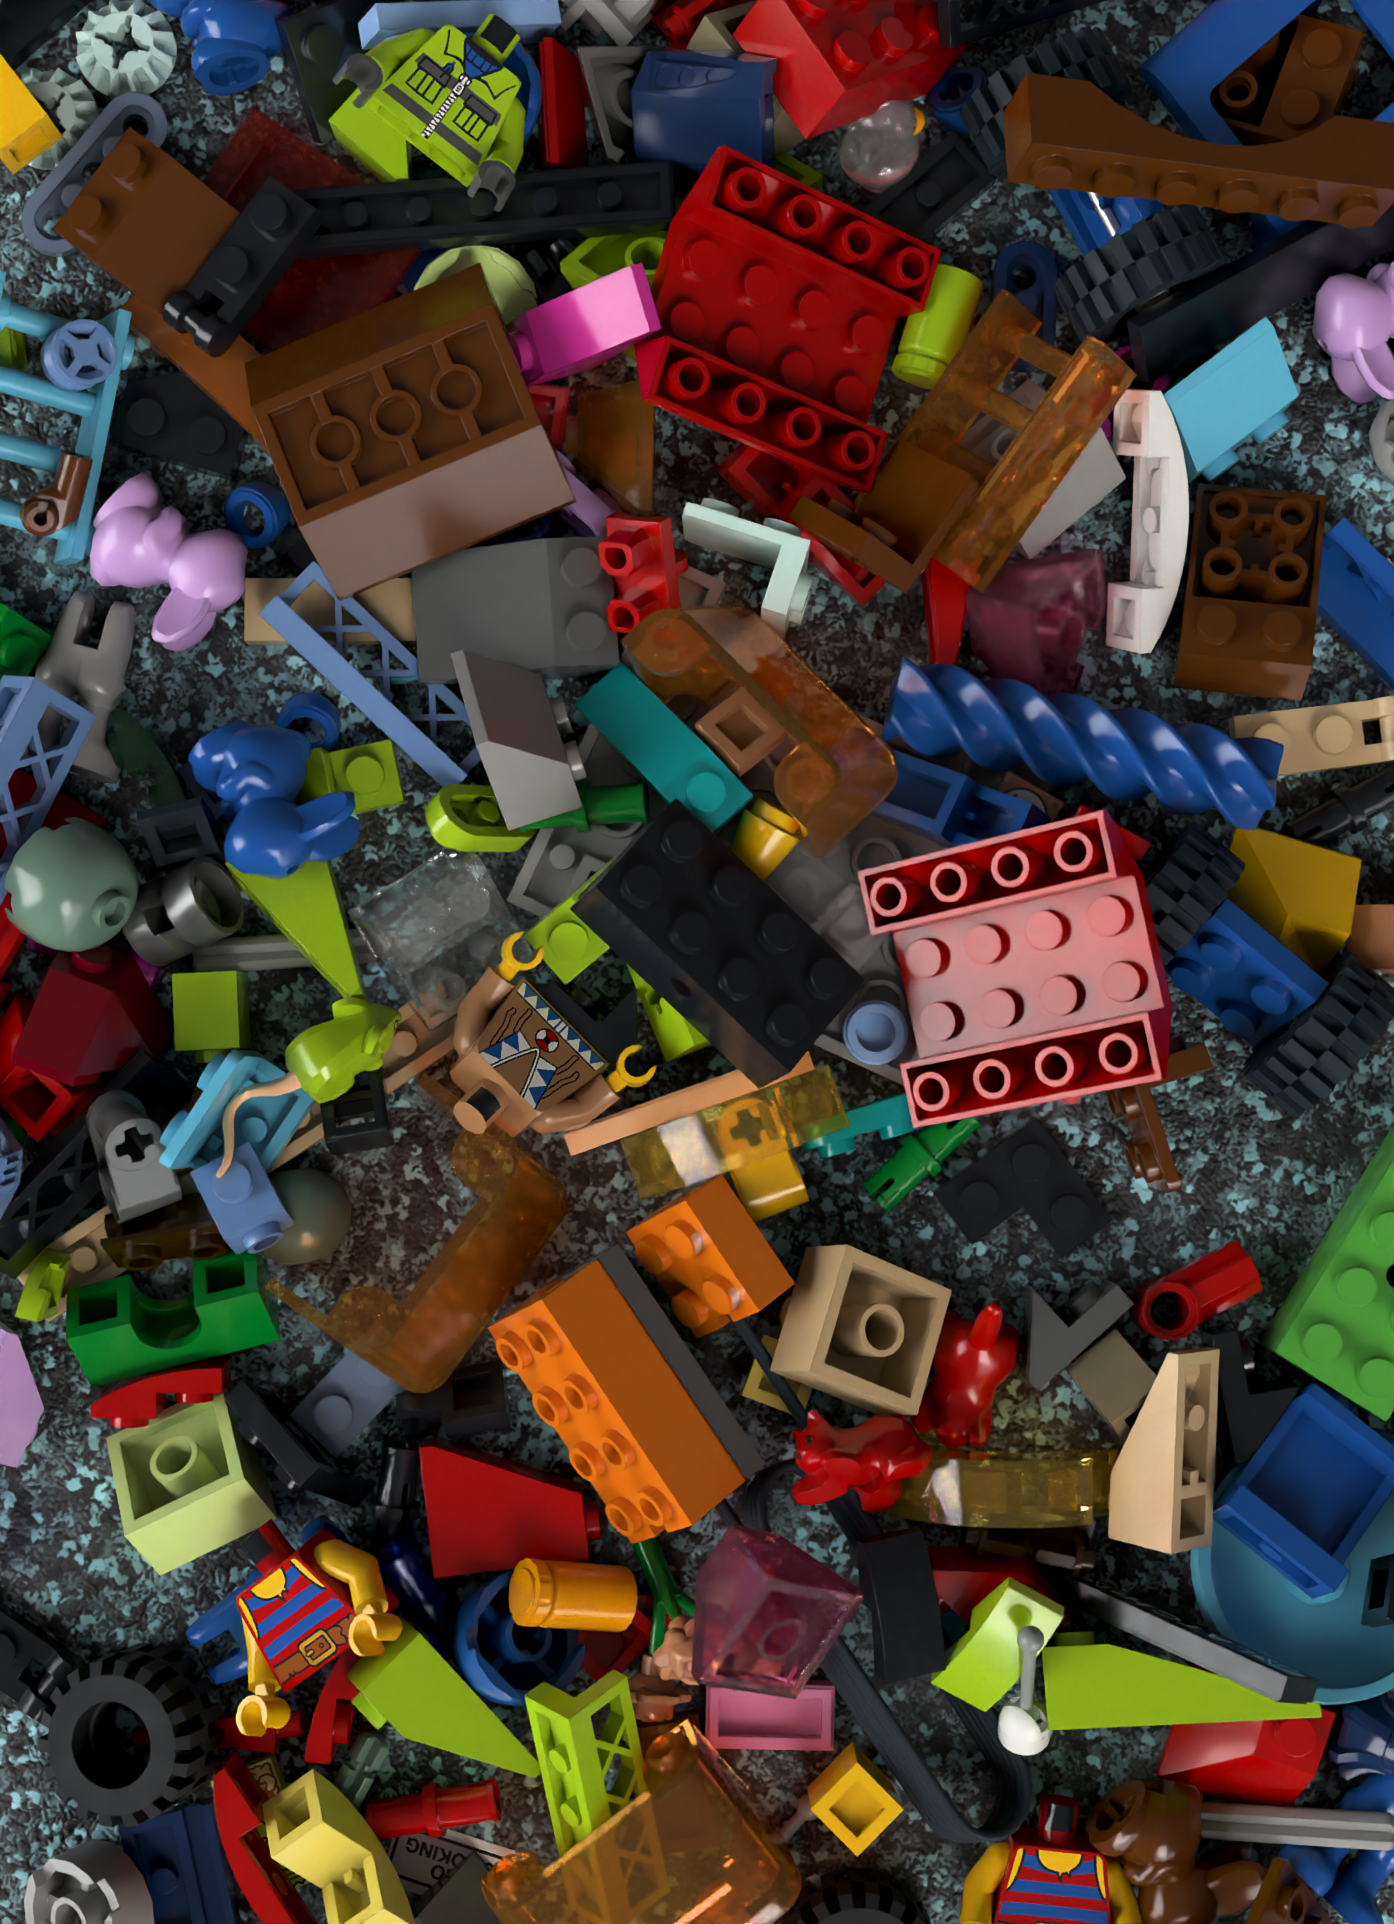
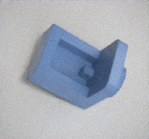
M250 1141L234 1149L231 1164L221 1178L216 1177V1172L222 1164L224 1155L190 1172L224 1241L236 1254H241L245 1251H248L250 1254L264 1251L274 1246L283 1238L284 1233L282 1231L294 1225L289 1211L282 1203Z

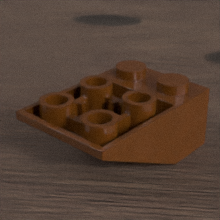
M1198 483L1173 688L1302 700L1313 659L1327 495Z

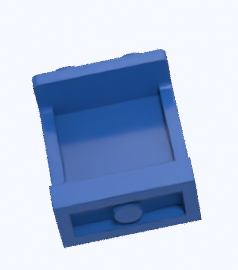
M1313 1383L1297 1392L1252 1458L1242 1464L1213 1506V1519L1312 1599L1337 1590L1350 1571L1343 1566L1344 1562L1394 1490V1436L1382 1429L1369 1427L1352 1413L1353 1407L1350 1402L1337 1391L1325 1386L1319 1387Z

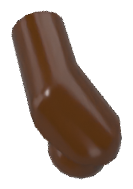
M61 450L54 481L30 496L20 509V520L23 527L29 533L36 536H48L79 518L93 463L91 457L73 451Z

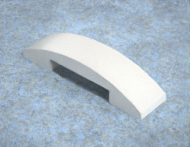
M1115 388L1112 450L1117 455L1134 456L1130 581L1108 583L1106 646L1143 654L1152 652L1169 618L1178 592L1188 539V479L1178 429L1160 390Z

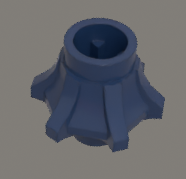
M1387 1692L1366 1700L1328 1705L1336 1713L1329 1733L1332 1746L1329 1749V1759L1340 1764L1339 1776L1351 1780L1367 1773L1394 1775L1393 1700L1389 1699Z

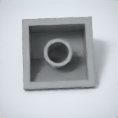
M1029 380L1025 381L937 456L970 473L979 481V487L968 502L969 506L995 536L1029 560L1053 543L1061 533L1088 510L1100 503L1108 493L1126 479L1100 424Z
M466 650L450 653L475 744L508 831L583 807L575 781L587 778L576 741L563 744L561 736L573 732L562 696L549 699L541 674Z

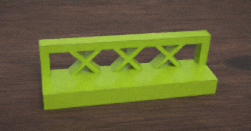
M613 1669L576 1697L543 1681L524 1696L570 1907L598 1924H625L669 1888L628 1678L626 1675ZM609 1703L611 1711L600 1737L595 1736L591 1715ZM618 1753L620 1754L622 1764L610 1791L605 1788L604 1778L614 1754ZM627 1806L631 1808L632 1818L622 1843L616 1842L615 1832ZM636 1859H639L642 1862L644 1878L627 1891L626 1883Z

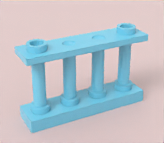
M0 271V333L6 327L45 339L54 330L71 322V320L11 302V296L3 293L6 272ZM119 308L101 319L100 324L113 336L117 346V363L112 374L104 381L88 388L87 391H65L54 385L49 379L0 365L1 393L82 416L75 452L91 457L93 463L79 518L54 534L46 536L58 540L53 561L56 564L67 566L83 561L84 553L90 554L92 538L96 531L93 526L95 517L92 516L120 370L128 368L135 348V334L128 332L132 312ZM0 432L1 459L56 474L60 453L64 449ZM0 498V524L27 531L20 520V509L23 504Z

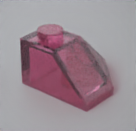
M1091 548L1002 564L965 592L966 617L969 623L971 648L997 679L1019 680L1031 685L1044 694V696L1059 693L1073 694L1077 690L1085 668L1082 664L1076 663L1077 656L1087 629L1099 631L1107 609L1102 550Z

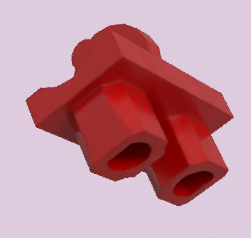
M615 512L605 518L608 537L598 544L600 565L606 570L608 575H613L615 598L606 606L608 628L613 632L636 635L643 632L675 634L683 628L677 576L688 570V559L685 551L674 549L671 517H636L625 512Z

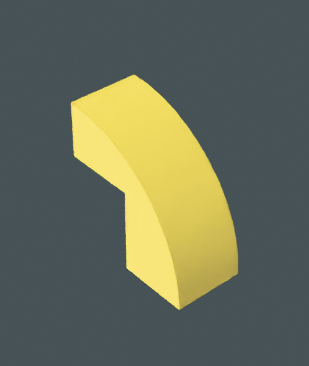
M311 1769L262 1804L271 1858L322 1889L328 1924H415L403 1885L382 1844L358 1810L324 1776Z

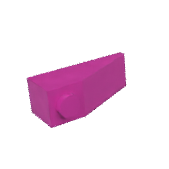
M642 263L630 265L525 311L505 325L508 339L528 387L590 371L662 329Z

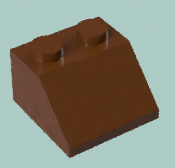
M129 127L52 230L92 264L163 316V309L168 299L176 292L186 289L241 214L169 154Z

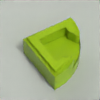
M47 1248L42 1252L27 1279L15 1317L39 1322L57 1314L71 1262L70 1253L52 1248Z

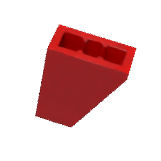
M441 1437L426 1438L419 1447L434 1578L514 1569L525 1558L571 1562L589 1560L592 1550L591 1541L602 1540L598 1500L587 1502L585 1484Z

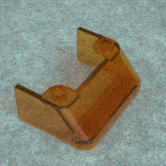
M424 1073L417 1083L418 1096L464 1129L453 1147L452 1165L458 1179L481 1197L413 1290L401 1304L379 1288L372 1286L356 1287L341 1296L326 1316L273 1277L265 1286L266 1290L396 1384L413 1393L434 1391L447 1381L562 1222L568 1207V1198L564 1186L549 1170L494 1123L481 1134H475L466 1130L454 1115V1106L460 1098Z

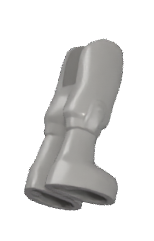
M75 591L64 608L44 657L36 664L35 678L68 699L77 692L79 705L96 716L69 772L87 779L117 784L121 772V761L106 744V729L110 712L116 708L123 693L126 691L124 678L134 639L135 608L129 603L115 601L108 612L98 648L86 645L94 616V596L83 591ZM47 706L37 725L43 749L60 743V726L63 715ZM26 747V749H25L23 755L28 754L27 747ZM52 758L46 760L47 766L49 765Z

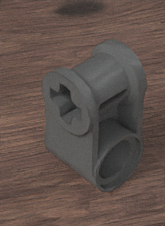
M124 1090L108 1091L99 1096L89 1107L86 1115V1124L99 1166L98 1177L100 1185L116 1222L120 1224L182 1200V1192L175 1170H170L159 1162L161 1155L166 1149L160 1143L163 1133L156 1121L147 1116L146 1109L140 1099L130 1091Z

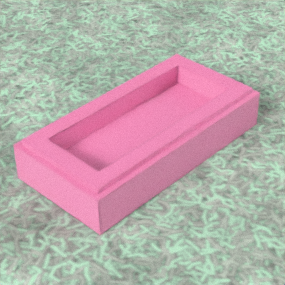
M730 1678L706 1679L705 1748L834 1751L835 1687L830 1680L773 1679L768 1685H764L762 1689H757L747 1684L734 1692L729 1688L731 1684Z

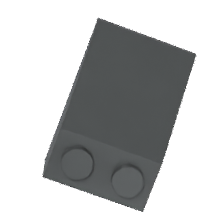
M608 536L542 538L463 549L411 571L419 685L458 683L450 653L460 650H466L539 673L542 679L605 677L613 668L619 665L617 632H613L608 628L606 606L614 599L613 575H608L606 570L601 567L598 544Z

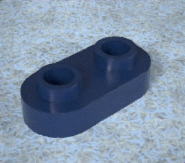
M1019 241L1006 247L997 258L991 278L990 349L993 357L1002 367L1019 373L1029 372L1040 367L1048 358L1056 338L1057 296L1053 291V287L1056 286L1055 282L1057 281V264L1047 248L1032 241ZM1020 271L1026 272L1032 277L1034 284L1029 288H1020L1014 284L1012 275ZM1016 333H1023L1030 338L1032 347L1027 350H1018L1012 346L1010 336Z

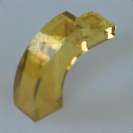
M829 1065L623 1138L620 1142L639 1196L643 1200L784 1152L803 1143L850 1127V1123Z
M930 1445L932 1458L929 1466L918 1476L900 1478L903 1485L902 1495L889 1508V1515L957 1526L1054 1528L1093 1524V1517L1109 1515L1108 1495L1110 1491V1477L1118 1458V1449L1094 1446L1042 1453H997L960 1448L948 1449L942 1445Z

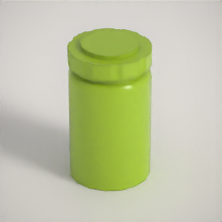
M937 265L924 311L908 315L898 345L899 354L895 356L891 371L895 376L911 385L936 391L951 389L955 377L954 370L959 365L983 289V283L979 278L954 266Z

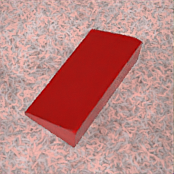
M543 37L542 42H539L535 59L536 67L540 72L542 80V102L537 119L540 170L588 167L585 103L579 60L553 37Z

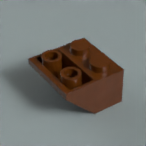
M1299 14L1216 85L1211 91L1210 102L1244 146L1287 141L1315 130L1335 115L1341 116L1359 68L1364 31Z

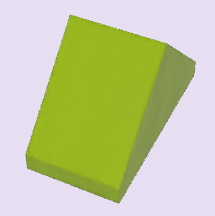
M358 87L328 120L337 144L382 183L414 180L412 144L368 110L373 95L363 107L357 108L354 106L353 101L361 93Z

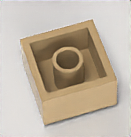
M847 1244L806 1247L770 1371L873 1413L917 1415L952 1290Z

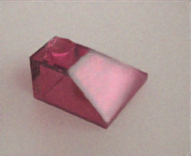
M731 1524L696 1576L691 1674L697 1684L796 1699L865 1596L855 1585L780 1534Z

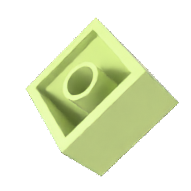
M226 1388L222 1394H214V1400L210 1402H179L164 1409L156 1419H149L147 1426L125 1428L106 1438L124 1536L160 1576L261 1527L270 1519L273 1521L277 1519L265 1468L254 1445L235 1426V1422L240 1417L224 1399L228 1394Z

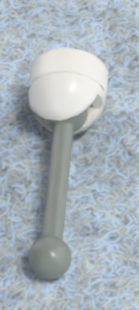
M1025 1626L1017 1635L1018 1645L1023 1650L1020 1695L1012 1697L1004 1704L998 1719V1737L1002 1745L1009 1751L1018 1755H1034L1047 1747L1050 1741L1051 1730L1048 1731L1046 1705L1033 1696L1036 1653L1044 1645V1635L1035 1626Z

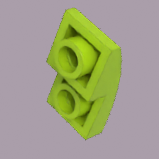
M1008 1577L972 1609L970 1630L945 1651L946 1670L932 1673L931 1683L986 1712L1021 1677L1023 1650L1017 1642L1019 1631L1025 1626H1035L1042 1631L1044 1645L1036 1653L1037 1657L1062 1621L1064 1606Z

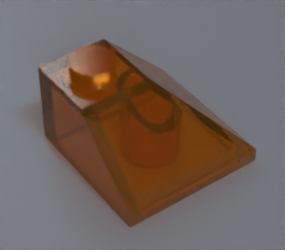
M639 379L578 395V415L566 416V454H577L580 474L595 489L599 488L609 494L618 503L623 512L636 517H654L656 406L642 400Z

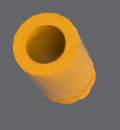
M525 1558L516 1565L511 1575L508 1603L512 1619L517 1625L621 1632L626 1630L631 1624L636 1612L638 1600L636 1580L631 1570L622 1565L558 1560L543 1561L541 1559Z

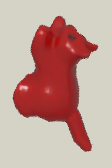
M993 1301L985 1306L978 1313L976 1320L962 1318L956 1310H946L932 1360L935 1370L929 1385L923 1393L918 1414L912 1417V1424L917 1432L924 1434L933 1429L938 1441L948 1449L961 1447L968 1442L971 1446L975 1447L987 1443L991 1433L992 1409L996 1388L1014 1370L1021 1340L1018 1331L1012 1325L1002 1323L1003 1309L998 1302Z
M810 1410L807 1415V1427L803 1430H793L792 1433L793 1439L796 1442V1464L807 1474L792 1489L794 1500L804 1505L822 1504L847 1493L849 1489H854L859 1496L863 1511L870 1514L882 1512L894 1505L901 1497L903 1485L900 1478L918 1476L929 1466L932 1458L931 1447L918 1436L913 1424L905 1420L908 1415L880 1414L873 1416L854 1428L837 1429L832 1427L818 1411Z

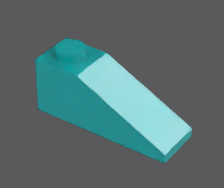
M622 662L574 704L576 709L642 780L646 781L647 785L666 805L677 798L715 836L744 810V807H748L751 804L753 794L714 752Z

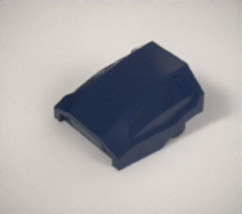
M663 47L647 52L631 89L635 157L640 163L672 160L674 180L694 183L700 177L717 148L722 145H726L775 169L772 74L777 73V59L732 50H689Z

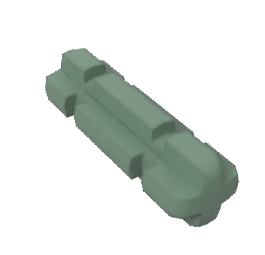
M368 1728L360 1730L349 1752L351 1758L344 1760L333 1782V1785L357 1810H359L374 1781L376 1773L373 1770L380 1769L390 1749L389 1739Z

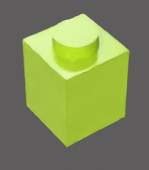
M215 971L172 974L175 1051H194V1063H210L219 1053L227 1057L233 1049H251L248 973L241 971Z

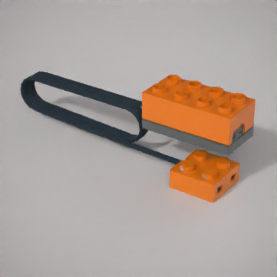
M719 1174L662 1205L626 1231V1234L635 1246V1253L641 1265L647 1271L654 1274L670 1298L676 1317L682 1324L691 1329L697 1339L722 1328L730 1321L733 1323L801 1430L807 1427V1411L785 1377L770 1371L773 1359L746 1319V1317L761 1311L794 1285L795 1282L723 1175ZM618 1244L561 1273L543 1288L487 1327L496 1340V1350L503 1363L509 1369L518 1373L532 1394V1403L537 1414L545 1423L555 1428L569 1449V1459L572 1466L582 1478L591 1482L606 1505L605 1512L610 1523L619 1533L627 1536L632 1544L656 1537L664 1529L669 1533L692 1526L710 1510L716 1509L923 1820L939 1837L956 1844L1000 1841L1019 1829L1028 1815L1032 1797L1030 1770L1023 1755L1009 1751L1000 1742L998 1737L999 1715L992 1706L984 1712L942 1689L986 1759L994 1777L996 1795L992 1812L983 1826L975 1828L958 1812L775 1539L767 1521L766 1501L769 1489L776 1478L782 1473H793L802 1478L807 1476L796 1464V1459L784 1460L759 1471L748 1485L742 1505L743 1524L725 1498L764 1466L765 1462ZM849 1489L847 1493L825 1502L856 1554L857 1539L884 1534L873 1514L862 1510L859 1496L854 1489ZM942 1626L944 1651H946L953 1645V1642Z

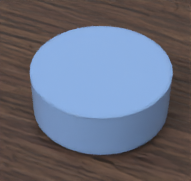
M871 1000L857 1005L849 1012L843 1023L842 1038L846 1049L855 1059L865 1064L880 1065L892 1061L902 1052L908 1038V1027L904 1016L895 1006L885 1001Z

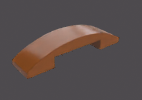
M133 295L120 308L132 312L129 329L162 359L166 357L244 428L252 436L254 443L271 458L251 408L244 364L262 355L239 335L223 355L216 358L210 357L196 346L194 336L191 333L181 334L165 323L162 315ZM211 309L207 312L208 315L216 314Z

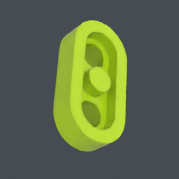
M448 784L425 807V818L432 837L442 846L458 851L516 852L537 831V829H531L521 832L519 828L508 831L492 786Z

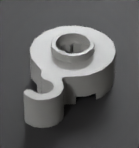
M91 1839L48 1859L42 1869L32 1873L28 1878L24 1896L26 1924H154L152 1899L143 1875L131 1858L111 1842Z

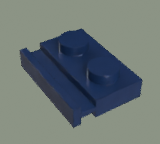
M214 1797L205 1798L202 1802L189 1805L187 1803L174 1805L153 1819L149 1818L139 1825L126 1827L124 1822L118 1824L124 1853L131 1858L143 1875L151 1896L154 1924H242L230 1865L222 1845L216 1820Z

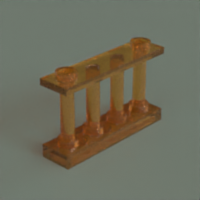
M1001 289L879 464L873 481L874 484L902 442H908L970 473L979 481V490L967 505L963 515L954 522L932 557L980 593L984 592L1137 376L1112 349L1090 335L1086 336L1073 356L1035 336L1042 323L1010 292ZM1019 357L1057 378L1034 411L996 390ZM981 411L1018 433L996 466L959 444ZM859 493L853 504L858 507L866 494Z

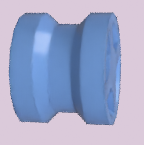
M77 319L64 324L45 338L40 350V363L45 375L54 385L65 391L78 392L104 381L113 373L117 363V346L113 336L104 326L93 320ZM66 347H69L71 349L72 361L70 362V364H68L70 360L68 357V350L65 349Z

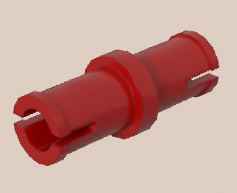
M495 1777L488 1778L486 1781L441 1788L437 1782L425 1784L422 1792L379 1800L370 1799L366 1807L367 1823L380 1842L385 1839L425 1832L431 1838L445 1836L447 1828L487 1821H501L502 1816L501 1793Z

